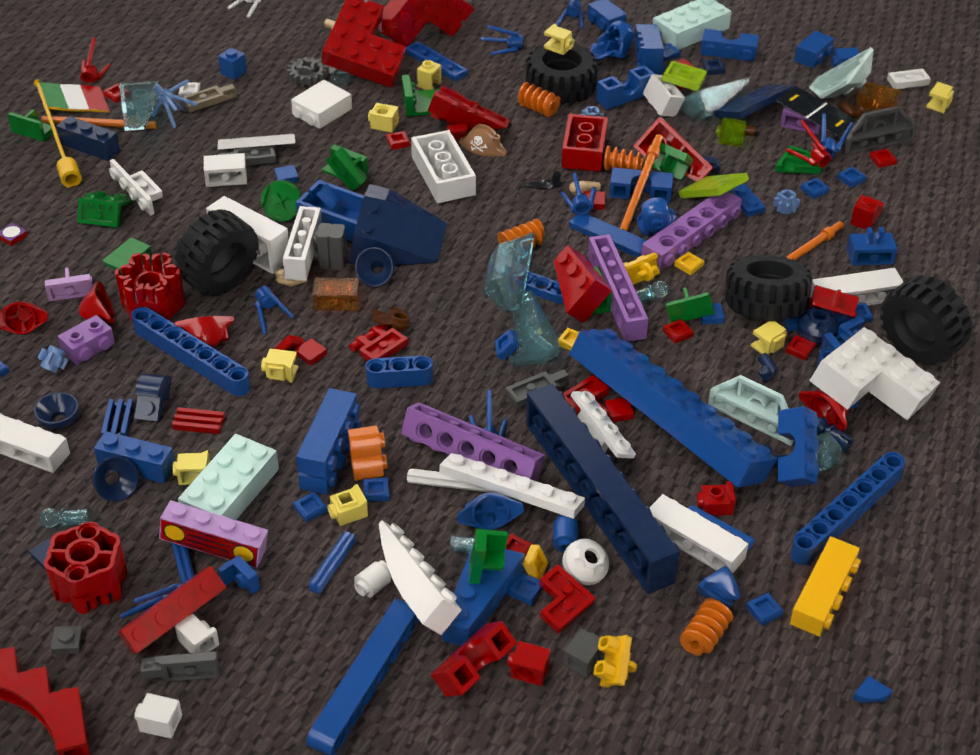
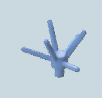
M188 79L169 90L167 88L163 89L158 83L154 85L152 89L158 94L157 98L159 101L152 113V117L156 116L163 103L173 128H176L177 126L169 105L174 111H177V108L180 110H184V108L174 99L198 106L197 102L172 93L189 82Z

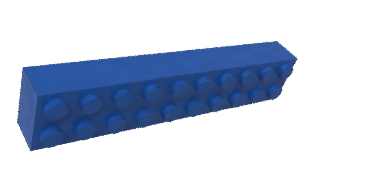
M606 328L605 330L591 329L579 332L569 353L575 360L722 476L731 481L736 487L755 485L766 481L777 461V458L771 454L769 448L752 440L753 437L749 433L735 427V423L732 420L718 414L717 409L701 401L698 394L685 389L682 386V382L668 376L666 370L651 363L648 356L638 353L633 349L632 344L618 338L615 331Z

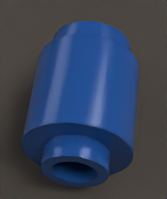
M559 515L553 523V547L564 553L571 543L579 540L578 522L575 518Z

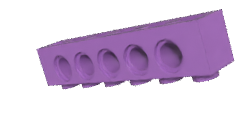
M729 191L721 196L707 198L642 244L641 256H646L653 252L657 253V264L660 271L666 266H671L677 258L684 255L691 248L699 246L701 241L711 237L716 230L724 228L733 218H738L741 213L742 199Z
M610 234L589 237L588 259L593 267H598L604 280L612 289L610 310L624 341L646 339L648 317Z
M418 402L407 407L401 434L409 437V440L416 443H424L434 451H442L449 455L451 453L460 454L474 461H480L486 465L504 469L507 472L525 476L538 482L545 454ZM512 461L516 463L517 468L513 466Z

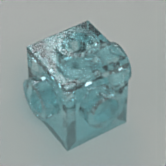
M829 431L817 435L819 443L817 464L819 471L838 465L842 447Z

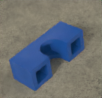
M704 29L700 55L755 62L759 35L741 33L738 39L729 40L722 36V31Z
M643 65L629 70L628 79L624 84L614 76L597 81L596 101L607 110L644 97L643 91L651 75H655V73Z
M613 168L609 197L630 199V194L634 192L642 170ZM650 171L643 191L647 192L650 198L658 197L670 203L673 173Z
M805 406L778 411V434L790 440H795V448L792 453L778 458V482L789 487L817 484V475L819 473L817 464V451L819 448L817 427L819 420L817 412Z
M107 431L104 432L94 447L97 463L110 456L124 457L141 471L144 479L165 484L173 472V461L175 460L172 447Z

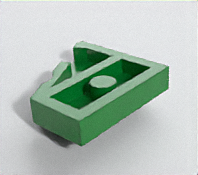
M789 146V149L811 158L810 151ZM785 152L776 164L775 172L819 174L824 167L821 168L817 164L811 166L808 162Z

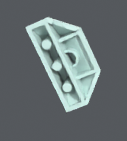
M872 47L818 76L809 88L819 98L825 99L837 97L841 94L846 95L854 87L857 86L859 88L867 82L866 78L871 73Z
M742 375L714 386L710 390L708 404L715 407L718 411L790 446L793 444L794 440L778 434V411L789 409L782 394Z

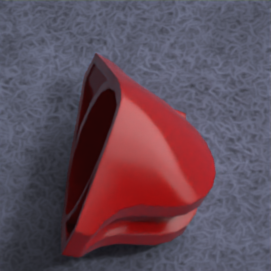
M98 280L81 301L79 314L85 320L97 315L105 323L112 324L115 322V313L104 285Z
M13 302L0 310V329L14 334H27L49 319L48 312L30 302Z
M204 316L175 321L174 324L212 348H215L221 341L229 340L227 328L233 324L234 317Z
M821 389L799 392V399L807 408L817 412V417L826 418L829 425L835 424L838 427L837 429L844 431L847 429L846 417L849 409L847 410Z

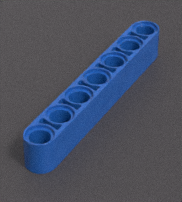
M139 307L132 312L134 330L137 335L232 395L244 396L250 391L248 370L182 328L175 326L174 323L147 307Z
M897 452L884 454L794 536L790 552L791 559L797 564L807 565L823 552L830 536L837 539L899 482L905 465L904 457Z
M396 598L386 611L311 727L306 740L308 747L326 755L337 754L335 750L337 748L340 749L351 731L349 730L350 726L354 727L364 711L362 707L364 704L367 705L377 690V683L380 684L390 669L389 664L394 663L402 650V643L407 642L415 629L414 624L420 621L405 601Z

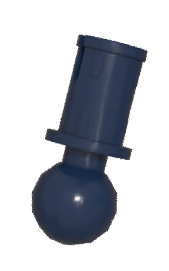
M818 417L817 435H824L826 442L830 441L843 451H848L854 439L837 429V425L834 424L830 427L826 418Z

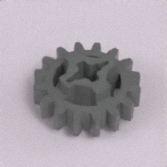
M307 57L298 58L297 62L292 61L291 65H288L287 75L289 81L294 82V85L300 83L301 87L305 84L311 87V84L316 85L318 82L328 78V67L322 64L321 59L315 60L314 57L307 59Z

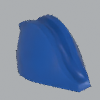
M496 492L484 493L468 502L465 508L457 514V519L460 524L492 530L502 527L522 514L524 508L521 502L510 499L503 494Z
M727 566L704 578L698 585L699 595L705 599H716L726 607H731L734 604L733 599L738 600L741 597L736 579Z

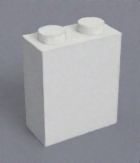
M325 80L291 99L293 115L319 129L352 109L351 94Z

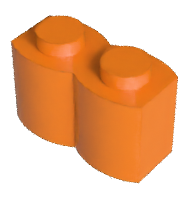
M377 425L348 429L354 481L384 477L383 469H388L386 454L381 453V447H385L384 433H379Z

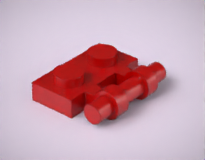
M375 325L369 329L367 334L356 337L354 342L349 344V349L352 352L359 349V356L368 362L374 358L391 357L408 346V338L394 328L388 330L387 325Z

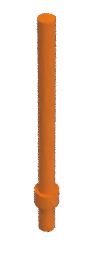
M42 116L41 122L50 124L48 117ZM52 116L54 124H59L67 118ZM77 118L100 127L132 128V130L157 129L156 121H142V119L137 118L132 120Z
M660 134L655 136L652 145L649 146L646 153L647 159L620 226V229L628 231L653 163L659 156L660 145L663 140V136Z
M838 221L831 227L824 228L818 236L786 257L797 260L825 240L829 241L832 239L835 233L844 228V224Z

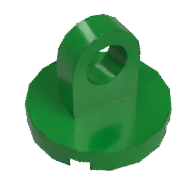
M274 181L264 188L261 194V206L265 214L274 221L284 222L292 220L297 216L296 201L301 197V193L296 185L289 181Z

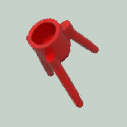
M95 37L92 38L87 63L85 60H82L80 79L86 83H94L95 80H100L101 76L111 66L108 63L98 73L96 66L91 64L96 42Z
M801 120L800 123L814 141V143H811L814 148L810 153L811 158L789 148L786 149V152L808 162L811 166L817 164L821 168L825 167L831 161L832 156L819 142L805 121Z

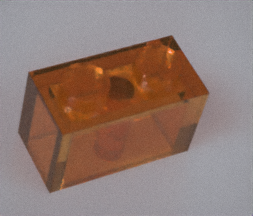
M866 82L858 92L855 107L858 108L862 105L868 111H876L898 106L901 90Z
M315 278L312 294L314 310L358 311L360 296L359 278Z

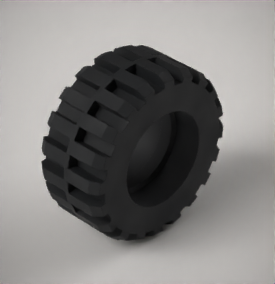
M574 43L572 49H569L564 55L544 49V45H539L529 53L526 59V82H529L530 86L534 84L536 88L541 87L543 90H548L549 93L553 92L555 97L560 96V105H564V103L574 104L575 101L581 102L584 98L590 97L596 89L597 59L585 46L581 47L577 43Z
M224 209L209 211L208 214L199 216L197 221H193L189 229L183 232L181 241L179 240L177 243L178 249L174 253V265L177 266V269L180 268L181 278L204 296H219L222 292L227 293L232 287L238 286L239 282L247 276V272L252 269V263L257 258L256 251L259 250L258 237L255 230L234 213Z
M757 254V256L741 257L732 262L727 269L725 301L731 310L733 309L737 314H743L747 318L752 317L755 320L764 319L767 321L793 319L801 316L810 305L813 276L805 264L798 263L797 260L788 259L784 256Z
M924 275L910 277L888 294L882 303L880 320H883L882 328L886 330V337L889 341H892L893 347L896 350H900L903 356L911 358L917 364L922 362L923 365L932 366L946 362L968 343L972 334V316H969L970 310L967 305H964L962 296H958L954 292L955 289L952 286L945 285V281L941 279L935 280L932 276Z

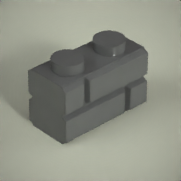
M320 223L318 230L313 233V244H317L314 260L318 261L320 269L332 268L333 270H343L347 260L344 224L331 225L330 223Z

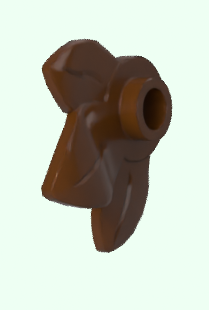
M393 307L390 313L372 309L371 319L378 324L391 326L397 331H403L410 327V317L397 307Z

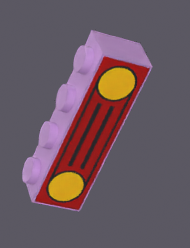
M171 500L160 517L159 539L230 561L240 555L253 568H258L266 550L268 530Z

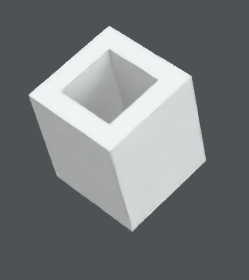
M149 693L146 694L143 702L138 704L135 711V720H137L139 731L171 739L182 717L179 700Z

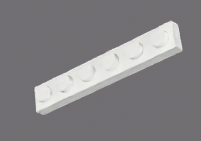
M451 453L440 464L439 473L573 519L584 507V497L552 487L549 484L531 480L525 476L507 472L504 469L486 465L480 461H474L460 454Z

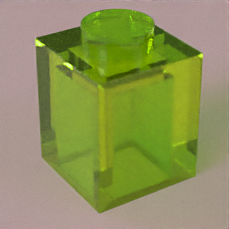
M723 117L722 124L717 126L716 136L719 137L718 144L742 147L747 121Z

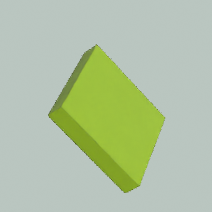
M671 61L663 74L662 81L699 91L706 78L707 71Z

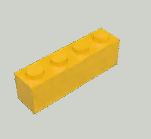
M830 536L793 608L790 620L791 625L819 637L824 628L829 630L834 619V615L831 613L833 609L839 610L844 597L841 595V592L848 591L852 582V577L849 576L851 573L856 574L861 563V560L857 558L860 550L859 547Z

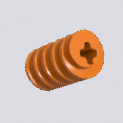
M525 82L519 90L518 102L523 107L532 109L534 112L538 111L539 114H544L546 117H551L559 109L560 96L555 97L553 92L549 93L548 90H543L541 87L536 88L534 84L530 86L529 82Z
M608 145L603 156V167H605L606 171H610L613 168L642 170L647 155L641 158V152H638L636 157H634L633 150H630L629 154L626 155V149H622L619 154L618 147H615L613 152H611Z
M534 219L525 224H520L518 227L515 226L499 232L497 240L503 251L511 257L514 255V251L517 254L521 253V248L526 251L529 247L534 248L536 244L538 246L542 245L544 227L540 220Z
M705 599L699 610L695 613V616L686 626L685 631L680 635L679 640L683 648L696 656L712 652L719 638L722 637L723 632L728 628V624L732 622V612L716 599Z

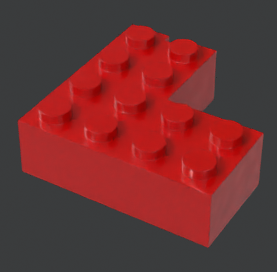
M345 0L322 50V64L392 88L405 59L406 46L375 36L382 20L384 5L367 0V3L364 0Z
M390 0L383 9L382 20L378 29L396 43L407 47L428 21L450 36H454L463 25L461 21H466L475 8L468 0Z

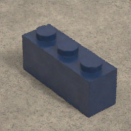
M68 116L57 125L61 145L109 161L120 151L117 132Z

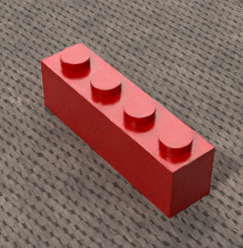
M212 566L206 567L118 630L117 634L130 652L136 654L227 587Z

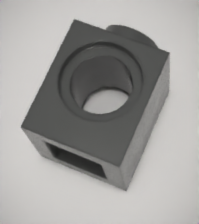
M581 628L564 650L563 666L587 678L597 661H600L603 657V652L598 648L600 637Z

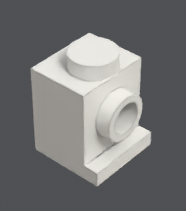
M194 614L187 616L175 625L178 641L190 653L210 652L219 646L217 630L214 627L210 628L206 621H200Z

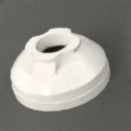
M579 539L571 543L564 551L563 567L581 585L590 586L599 583L605 577L609 569V558L605 549L591 539ZM585 552H594L597 556V563H589L585 559Z

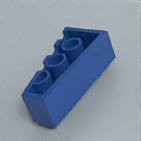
M635 24L634 41L637 67L645 65L655 75H662V73H665L664 46L657 24Z
M505 549L504 569L501 571L483 569L480 583L474 584L469 583L470 551L454 591V595L457 597L455 602L462 610L443 632L442 641L462 646L486 624L487 619L496 611L504 596L508 594V589L519 573H524V566L522 564L524 561L523 553Z

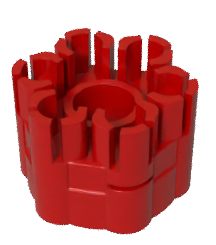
M140 252L131 255L132 258H129V264L122 265L120 269L117 268L115 270L122 307L130 316L132 322L131 314L139 307H147L165 319L170 320L186 304L180 268L177 269V266L172 264L171 255L165 252L162 253L163 265L159 253L152 255V265L149 254H142L144 265Z
M85 522L80 526L54 534L50 540L47 557L44 560L45 570L54 599L56 601L60 599L64 603L71 602L72 607L79 614L89 613L86 602L89 603L92 611L97 608V596H99L102 604H110L109 593L112 594L114 603L122 598L120 583L126 578L125 574H128L120 537L100 527L95 522Z

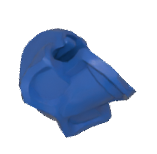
M614 21L608 26L605 33L598 38V44H592L591 52L597 60L611 57L626 59L634 37L633 28L624 21Z
M658 197L650 198L643 202L641 206V213L637 217L638 228L645 236L654 235L676 221L677 214L676 211L669 207L665 199Z

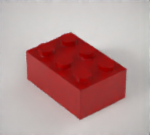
M569 114L562 148L561 168L601 172L607 138L608 117Z

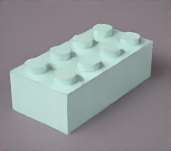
M695 0L654 17L653 24H657L659 32H661L662 43L665 45L670 43L680 50L701 41L704 29L720 31L729 29L731 10L715 0Z
M234 434L180 495L178 503L237 520L279 470L277 450Z

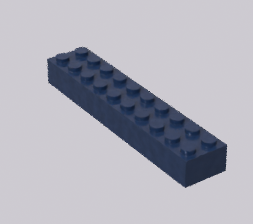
M553 383L527 392L526 426L574 493L585 498V508L646 593L650 594L674 584L678 557L680 555L677 544L667 536L663 525L657 523L652 516L650 508L642 503L637 491L630 487L624 474L614 466L610 455L605 454L598 439L593 438L587 425L578 418L575 409L570 407L565 401L563 393L558 391Z

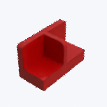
M815 285L809 307L825 309L831 314L853 319L857 314L855 311L859 297L843 293L839 289L832 290Z

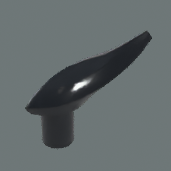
M555 171L550 180L524 183V186L536 189L557 188L563 184L560 181L561 173Z

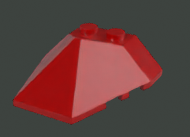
M442 85L440 90L437 89L427 110L431 112L430 116L437 120L443 118L451 125L467 124V133L478 124L487 125L492 129L507 128L510 122L509 119L480 106L475 101L464 98L463 94L445 85Z

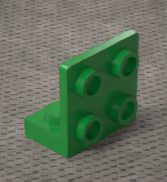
M402 75V94L406 116L430 115L431 112L427 110L437 89L415 90L414 82L410 81V75Z
M105 191L86 193V196L78 198L77 223L119 227L121 206L133 203V200L126 198L127 195L115 193L114 195H107Z

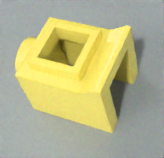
M553 24L544 32L545 36L552 37L544 44V49L561 55L572 49L574 45L572 31Z
M431 60L424 61L417 69L418 84L416 87L428 90L433 89V83L440 85L441 65Z
M937 82L929 93V96L933 98L926 108L945 113V109L952 102L953 86Z
M769 321L753 331V334L759 340L753 342L751 347L761 354L767 353L769 355V353H774L784 347L787 331L777 322Z
M269 349L267 357L262 359L261 370L266 372V378L281 381L287 380L293 383L298 370V365H294L297 352Z
M208 450L202 453L178 454L177 461H173V476L178 477L179 485H190L210 463Z
M358 484L349 490L330 496V504L327 505V509L331 519L336 518L340 526L368 517L367 500Z

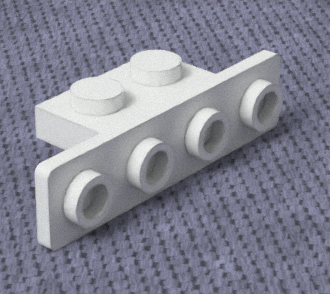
M114 159L109 160L111 166L109 173L112 179H116L119 182L121 188L129 193L132 200L138 202L143 211L145 210L150 216L154 215L152 201L163 197L162 190L143 170L129 176Z
M573 391L571 397L581 409L578 418L587 425L593 438L598 439L602 450L606 452L609 447L617 458H634L636 453L631 448L630 443L622 436L618 427L607 416L606 411L597 403L595 396L588 391Z

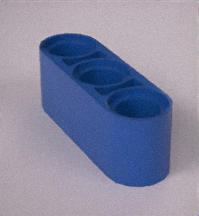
M427 356L374 358L369 360L365 366L366 382L372 388L424 386L433 381V361Z

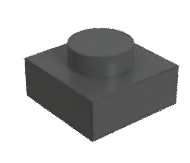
M82 626L54 627L51 644L52 654L80 653L83 636Z

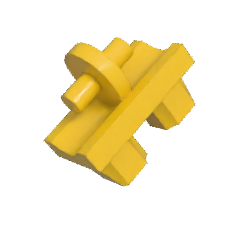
M653 252L646 256L642 255L634 261L623 263L633 285L643 280L649 282L654 279L655 275L660 274L657 264V253Z
M608 635L599 638L598 648L605 653L604 660L597 661L593 674L601 679L600 686L605 688L613 685L624 686L628 672H635L637 670V664L630 661L632 637L627 635L617 637Z

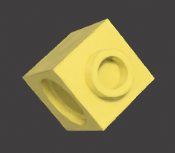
M376 103L368 113L370 128L393 132L399 122L398 107Z

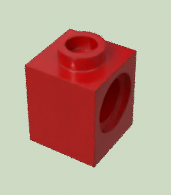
M519 641L516 650L510 651L507 666L511 667L510 678L542 686L550 665L551 649Z

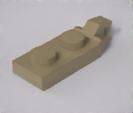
M230 84L221 88L216 85L182 97L198 103V106L183 102L191 113L236 98L237 95L234 85Z

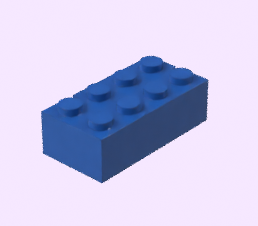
M318 180L309 189V193L305 192L296 201V210L298 213L300 206L321 208L322 223H330L331 225L344 224L346 240L353 242L364 196ZM326 184L341 197L332 208H329L316 194Z
M328 389L296 456L300 489L328 495L331 487L336 486L339 469H344L346 454L350 452L348 429L361 428L362 422L358 418L360 404H357V393Z

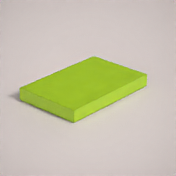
M747 173L707 176L678 191L681 198L721 196L747 182L749 178Z

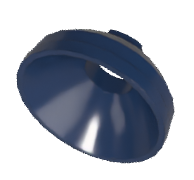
M378 247L367 248L356 259V275L367 286H382L393 276L394 261L391 255L384 249ZM378 260L384 265L383 271L379 274L373 270V264Z
M825 309L809 310L799 317L797 323L798 333L804 339L814 343H822L823 335L829 332L836 337L839 327L837 319ZM814 316L825 318V320H817Z
M64 392L48 394L42 397L34 407V415L37 422L43 427L50 429H60L70 425L79 414L77 399L73 395ZM56 415L66 416L62 421H52Z
M110 456L103 459L96 465L92 474V484L97 494L113 502L121 501L131 496L139 480L135 465L130 460L121 456ZM109 470H116L118 473V479L113 484H108L105 481V474Z

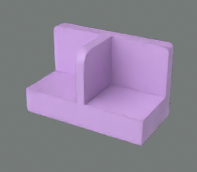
M65 268L66 277L45 280L49 301L86 296L93 288L90 274L70 276L69 268Z

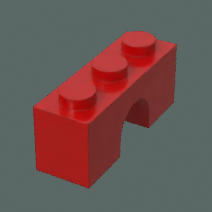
M502 621L485 624L430 675L446 697L463 695L481 678L477 672L483 666L492 661L500 660L517 642Z

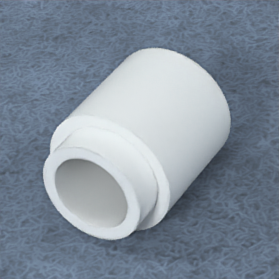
M383 560L373 562L355 576L354 587L361 596L366 595L371 598L390 583L392 576L387 563Z

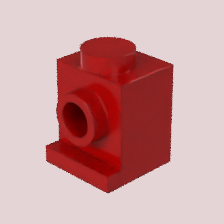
M727 481L726 485H701L700 492L696 493L697 507H701L703 511L712 516L733 515L736 499L731 481Z

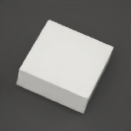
M200 83L185 84L180 88L179 96L182 97L200 91Z

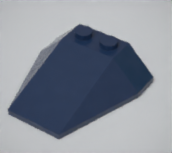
M369 184L355 228L349 263L355 264L358 255L363 250L371 247H378L387 251L394 261V266L437 263L447 223L393 190ZM378 260L374 262L373 267H384V265Z

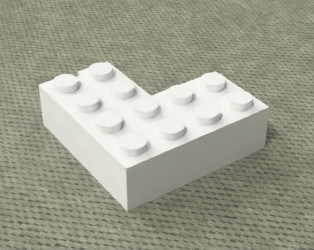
M865 327L825 357L809 380L847 410L865 394L870 392L906 420L913 416L929 400L940 384L932 374L925 372L913 360L903 356L895 347L887 344L877 337L873 331Z

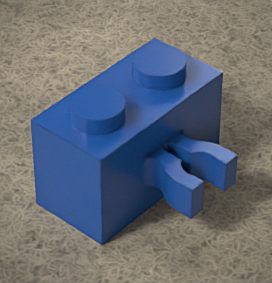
M867 227L866 234H849L846 250L852 266L894 264L897 246L892 233H885L884 227H879L877 233H873L872 228Z

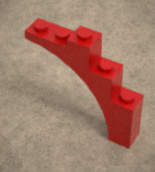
M15 648L0 649V700L19 706L36 717L49 731L55 742L58 755H90L84 708L79 688H65L52 693L51 681L46 666L20 672L19 659Z

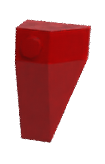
M661 117L652 124L633 146L645 156L655 136L660 134L663 136L662 143L689 154L693 159L685 175L686 177L699 181L714 169L676 129Z

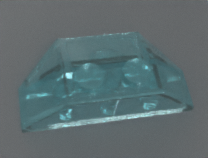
M533 233L525 234L499 244L489 257L483 293L503 311L507 312L522 308L534 240Z

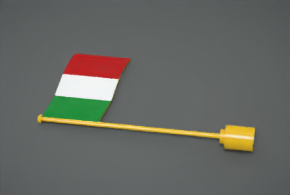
M37 79L34 81V85L38 88L62 157L56 165L61 182L66 187L79 185L82 177L75 159L65 156L49 109L110 113L102 90L98 86L44 83Z

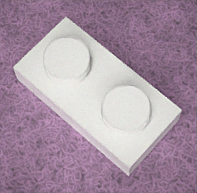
M924 69L888 73L887 80L894 89L930 84V77Z

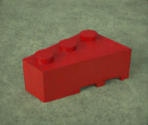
M567 245L553 262L566 313L583 323L611 293L612 289L583 254Z

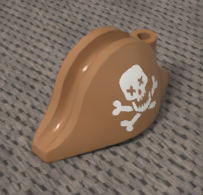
M484 124L475 125L467 136L462 137L458 141L469 152L480 156H505L507 150L500 143V135Z

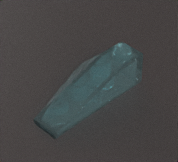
M746 78L698 90L685 96L679 110L692 118L699 116L702 119L712 116L713 111L722 107L750 81Z
M158 81L119 83L125 131L143 130L146 128L158 101V94L152 89L155 84H159Z
M529 290L514 305L512 323L516 324L514 331L517 334L519 348L508 356L512 366L545 364L550 359L556 357L561 349L554 329L534 293Z

